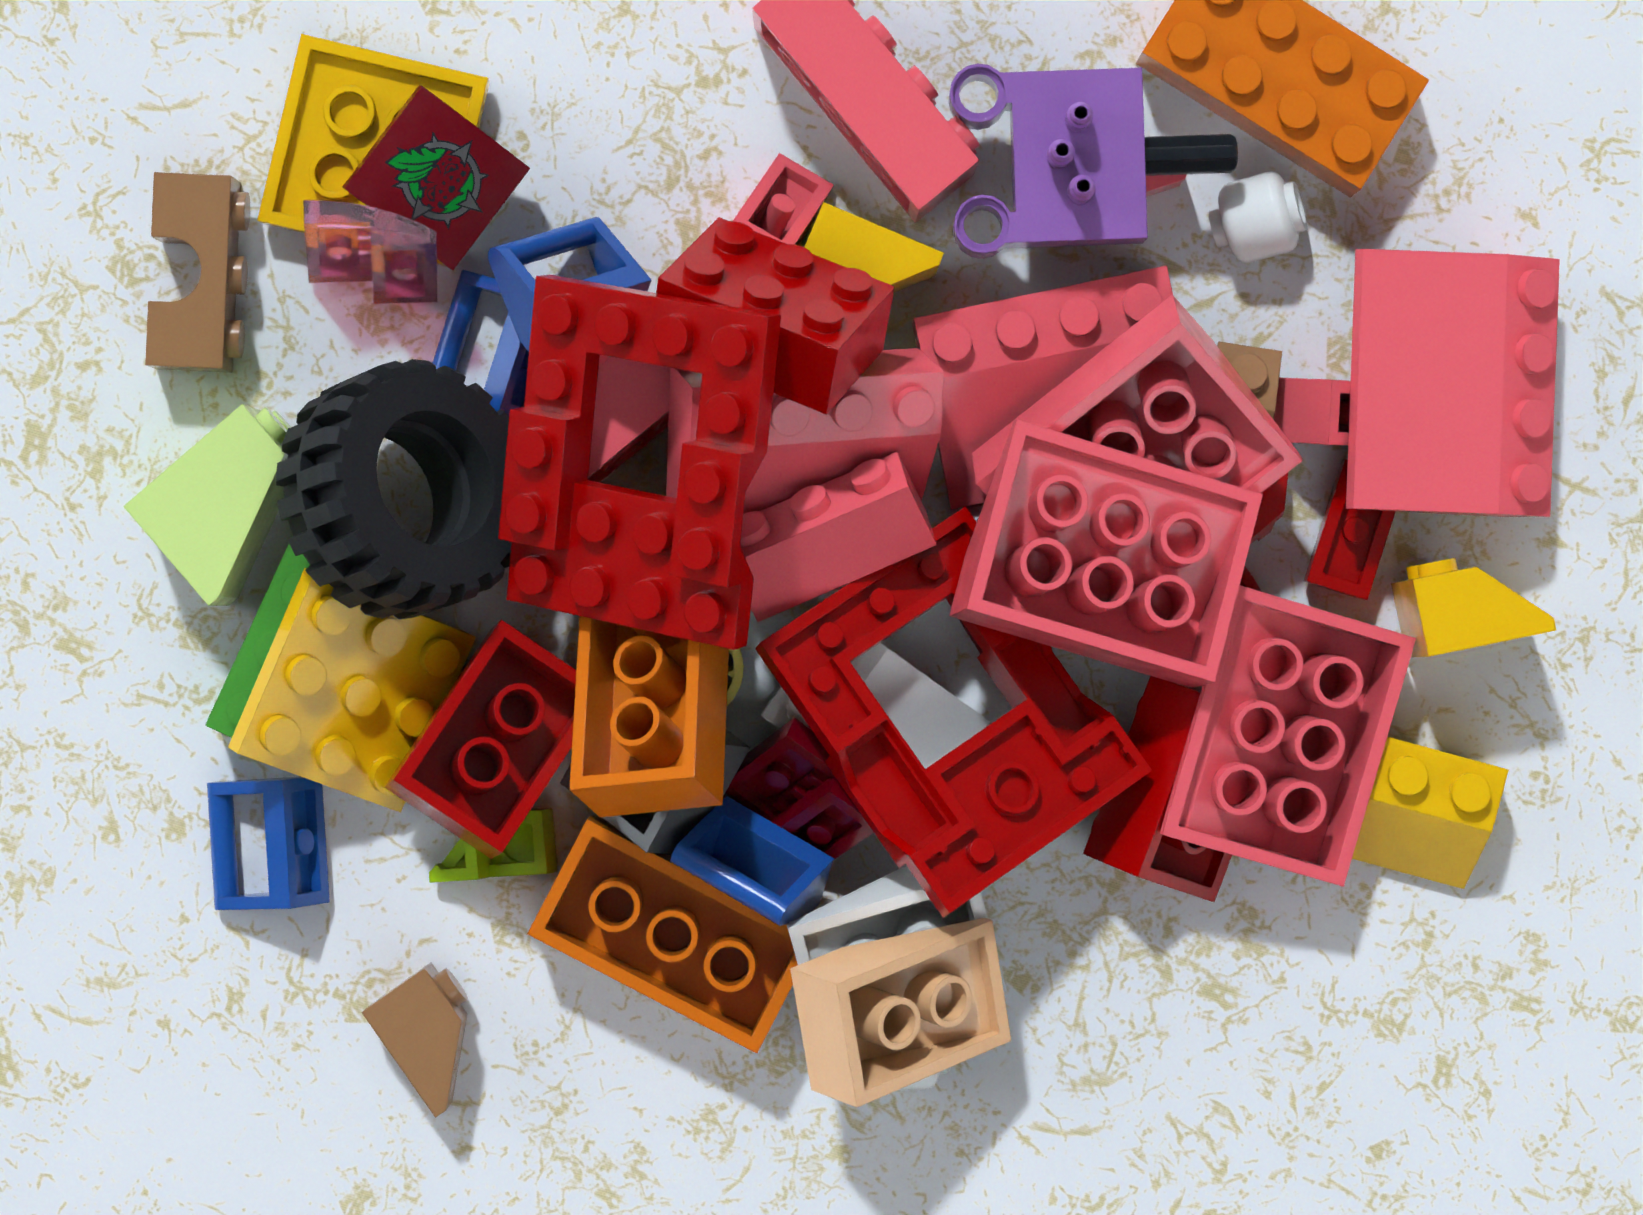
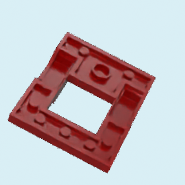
M556 275L536 276L524 407L510 409L498 539L512 542L507 600L732 650L747 646L754 576L740 547L745 493L761 465L768 448L781 315ZM600 355L702 373L696 440L682 443L677 498L588 480Z
M966 506L932 528L936 546L850 582L761 641L755 648L830 755L824 761L898 868L905 864L943 918L1153 771L1114 715L1080 691L1053 653L1051 646L961 620L983 651L977 659L1010 704L1012 710L926 769L909 747L851 662L945 599L952 607L965 554L977 524Z

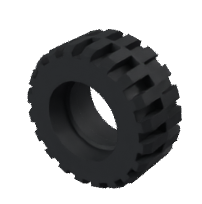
M411 359L404 363L392 361L342 381L322 391L320 397L309 401L299 411L296 420L298 425L288 428L282 443V452L286 453L288 458L277 463L276 485L283 486L284 498L278 500L277 504L281 521L288 520L293 534L287 540L295 556L304 555L310 564L306 572L320 587L330 584L333 587L331 596L348 608L361 604L360 610L368 616L381 619L392 615L397 619L414 618L477 597L479 592L491 589L503 578L505 568L510 567L512 542L498 539L509 417L503 409L495 411L489 404L493 397L477 383L469 386L465 385L466 376L448 366L436 369V365L430 361ZM383 438L391 440L405 449L416 460L426 476L433 500V521L426 542L414 538L402 529L384 504L377 480V458Z

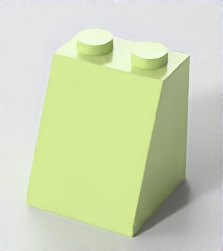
M241 404L123 506L208 606H229L239 598L279 511L277 501L284 498L283 486L276 485L277 463L288 458V455L282 452V443L288 428H291V426L275 410L271 412L266 407L258 410Z

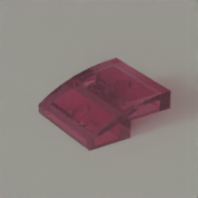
M303 200L309 283L373 281L374 304L437 302L436 231L407 217L375 207L336 201Z

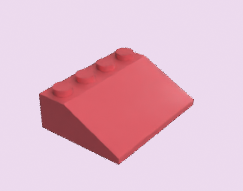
M1385 249L1355 250L1346 509L1491 517H1550L1560 259L1490 253Z
M1167 265L913 319L912 327L917 348L944 371L941 435L937 447L951 510L985 502L986 494L975 482L972 453L1173 294Z
M1173 294L1016 418L1257 493H1262L1303 461L1299 452L1215 342ZM1014 420L972 453L975 482L986 496Z
M918 348L883 350L827 415L773 393L767 453L745 493L743 514L764 510L793 497L795 493L807 486L821 485L851 472L862 462L871 459H881L895 452H898L922 501L941 435L944 371ZM670 368L666 484V496L677 498L682 443L696 440L702 373Z
M1016 419L1011 427L967 548L949 616L1190 688L1215 683L1263 494Z
M1240 585L1215 683L1202 686L1159 834L1344 887L1416 638Z

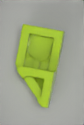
M553 808L530 810L504 851L492 859L460 839L442 863L435 864L429 872V883L558 872Z

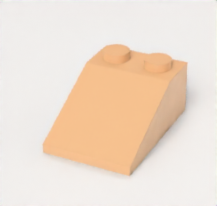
M980 918L850 945L790 968L811 1090L854 1107H860L1011 1041L994 926L991 919Z

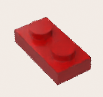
M1344 459L1339 467L1304 582L1361 600H1368L1396 511L1346 509L1348 460Z

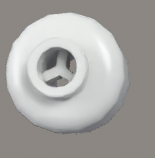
M1268 171L1225 184L1218 196L1219 209L1209 211L1210 227L1217 247L1229 246L1233 255L1243 263L1255 262L1294 250L1298 244L1299 233L1308 229L1304 205L1296 183L1294 181L1285 183L1284 179L1274 171Z

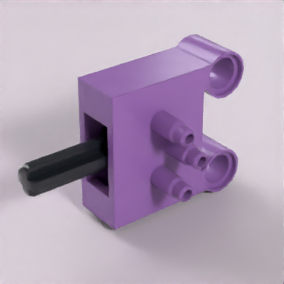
M977 63L963 68L951 82L948 100L950 112L953 117L956 115L969 129L981 130L989 128L999 121L1004 111H1010L1013 212H1010L1004 202L996 197L983 194L971 197L961 204L955 214L953 235L955 243L960 250L970 257L980 259L993 257L1003 248L1143 244L1148 238L1146 176L1232 173L1237 167V141L1235 136L1231 134L1144 137L1142 67L999 72L990 65ZM974 81L985 82L990 85L997 99L994 107L983 113H974L966 109L961 103L959 96L960 91L965 85ZM984 210L991 212L997 217L1001 227L1000 235L997 239L987 244L976 243L969 239L965 233L964 221L972 212Z

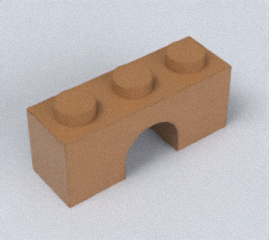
M154 172L151 237L162 243L190 245L199 257L201 275L196 288L181 300L172 302L148 301L146 366L162 370L232 373L233 358H242L245 328L243 320H235L236 294L244 295L247 287L246 256H238L239 231H247L249 228L250 196L248 192H241V182L230 175Z

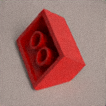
M1150 676L1143 696L1138 702L1136 715L1128 736L1153 771L1100 807L1098 815L1092 823L1091 833L1083 854L1136 877L1215 902L1232 855L1159 834L1201 692Z

